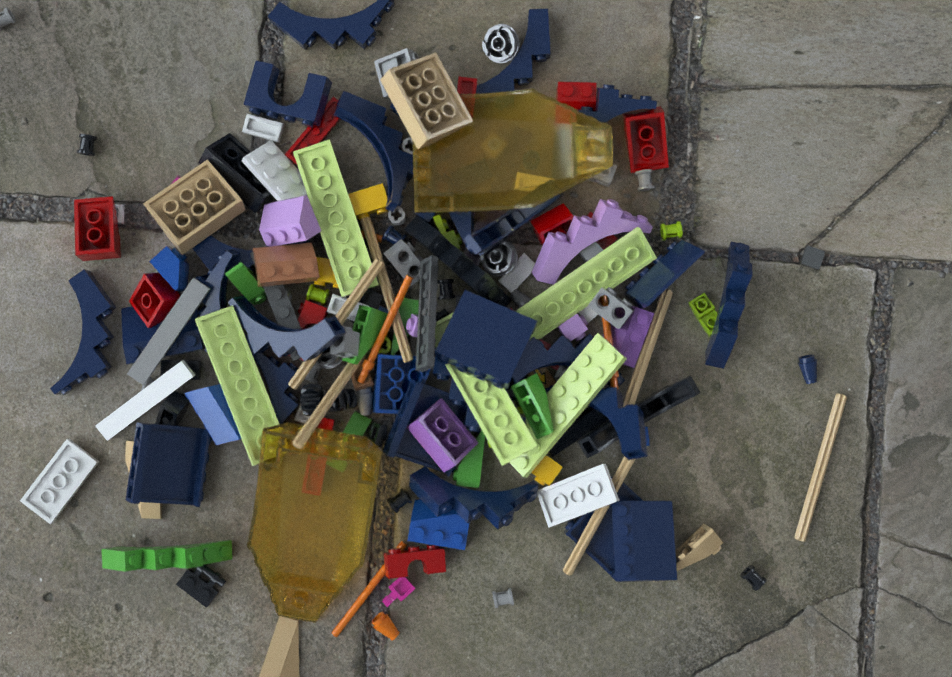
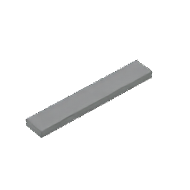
M196 278L191 280L127 375L142 385L146 384L210 291L209 287Z

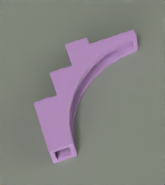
M600 199L592 218L582 215V217L574 215L566 235L561 232H548L531 273L537 281L554 285L570 260L595 241L610 235L631 232L636 227H639L643 233L650 234L653 226L646 217L642 215L632 216L631 213L622 210L618 206V202L612 199L607 201Z

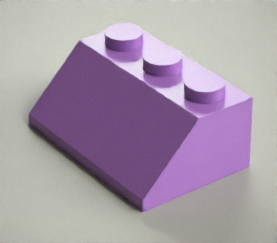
M632 306L631 308L634 309V312L621 329L618 330L610 323L613 346L627 358L622 365L629 368H635L654 316L652 312ZM617 307L615 310L616 316L623 318L625 310L622 307Z
M442 398L407 426V429L443 472L456 466L478 444L477 440Z

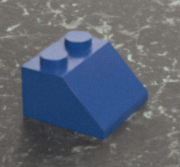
M166 246L149 262L175 291L184 292L188 286L189 263L185 260L187 256L185 254L182 255L175 247Z

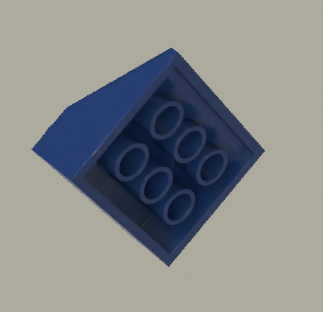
M684 240L678 243L674 241L666 248L668 252L664 256L660 254L653 261L654 266L650 269L646 267L639 274L641 278L637 282L632 280L625 287L627 291L624 295L636 307L641 309L648 307L705 253L704 250Z
M133 306L121 308L122 339L126 364L135 363L163 322L161 321L152 328H148ZM200 307L197 308L164 358L201 351L206 348L195 322V319L200 316L198 314Z
M618 501L613 503L612 520L616 582L678 580L672 501Z

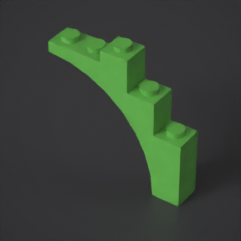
M232 540L175 546H117L102 549V568L125 572L138 569L160 570L172 567L188 569L233 559Z

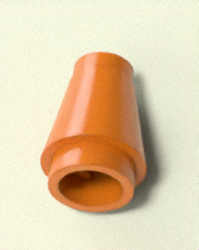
M383 612L377 614L371 622L374 625V629L391 640H394L400 633L388 614Z

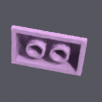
M304 195L266 203L263 208L259 231L266 246L270 247L306 241L321 232L308 197Z

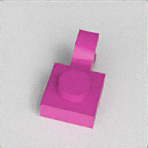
M399 577L388 586L392 592L384 597L382 602L386 607L396 598L402 602L416 588L406 577Z

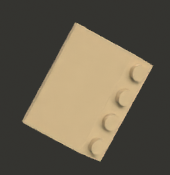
M437 53L391 68L380 79L417 149L435 143L473 122Z
M208 160L143 203L182 255L245 211L242 199Z

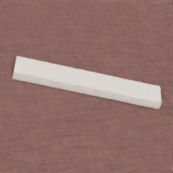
M182 360L99 422L96 428L108 441L194 377V372Z

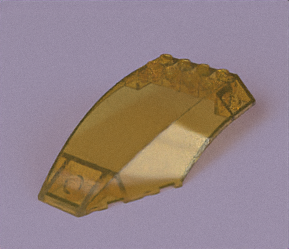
M533 88L494 93L459 94L473 122L423 148L417 149L413 142L414 213L475 212L536 207L613 166L612 126L600 122L592 116H587L565 103H560L552 97L545 96Z
M284 423L263 429L255 502L246 545L249 550L251 549L255 558L254 563L259 568L261 579L269 590L270 599L275 605L277 615L316 623L321 614L327 610L330 603L337 598L345 585L351 581L354 574L364 564L382 449L365 436L316 428L303 448L298 449L293 445V440L303 428V425Z

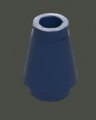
M814 355L799 357L798 365L805 383H816L817 359H815Z

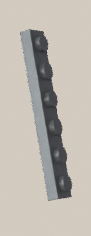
M251 252L250 255L255 265L254 254ZM285 285L264 286L263 288L278 325L302 329ZM297 350L290 354L293 361L301 359Z
M434 255L422 260L420 265L416 371L419 372L433 368L435 363L437 274L439 266L438 257Z

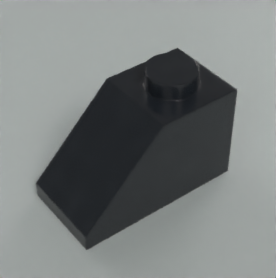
M173 391L161 404L155 424L178 426L187 411L190 401L183 394Z

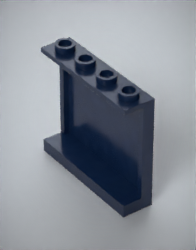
M465 290L435 350V357L443 364L448 365L449 363L456 366L455 368L461 372L466 373L468 371L474 374L473 376L479 380L484 381L486 379L497 388L503 389L504 387L508 389L511 378L530 337L536 329L537 321Z
M411 379L382 451L387 456L393 458L396 456L443 472L407 429V426L441 398L465 426L468 404L455 406L453 402L449 401V392ZM456 466L443 473L450 477L451 472H454Z
M137 422L126 501L132 504L145 502L200 507L204 498L202 490L203 483L206 481V464L209 461L208 448L212 441L205 428Z
M624 482L622 483L617 492L619 501H643ZM611 504L585 552L616 581ZM594 511L579 516L575 520L571 519L564 528L566 530L564 533L576 544Z

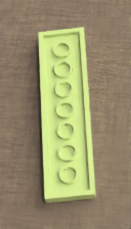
M329 139L293 151L311 207L320 226V234L343 298L353 292L372 263ZM377 277L368 289L379 286Z
M636 227L515 312L537 321L536 329L530 339L532 337L541 339L586 308L602 287L606 289L608 286L612 289L657 259L642 230Z
M233 305L196 318L195 322L252 466L289 452L288 444Z
M453 313L437 321L435 327V348H437ZM448 363L446 365L502 466L537 447L504 387L503 389L497 388L486 379L484 381L479 380L468 371L464 373L457 370L456 366Z
M598 333L547 393L554 432L537 439L526 418L525 425L537 447L509 462L523 477L527 478L627 360L602 335Z

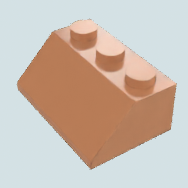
M312 243L253 248L258 287L317 281L319 278L317 257Z

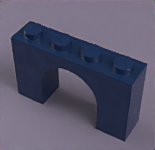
M255 61L243 104L249 108V112L258 115L261 112L267 113L268 117L278 119V116L283 117L285 121L291 123L300 121L308 127L321 125L332 86V81L328 77L309 73L301 98L292 105L281 106L276 103L274 98V89L280 70L273 64Z

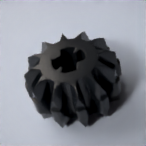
M314 383L303 385L300 403L304 415L311 416L324 398V391L321 385Z
M343 389L327 412L333 413L355 408L357 406L355 391L353 389Z

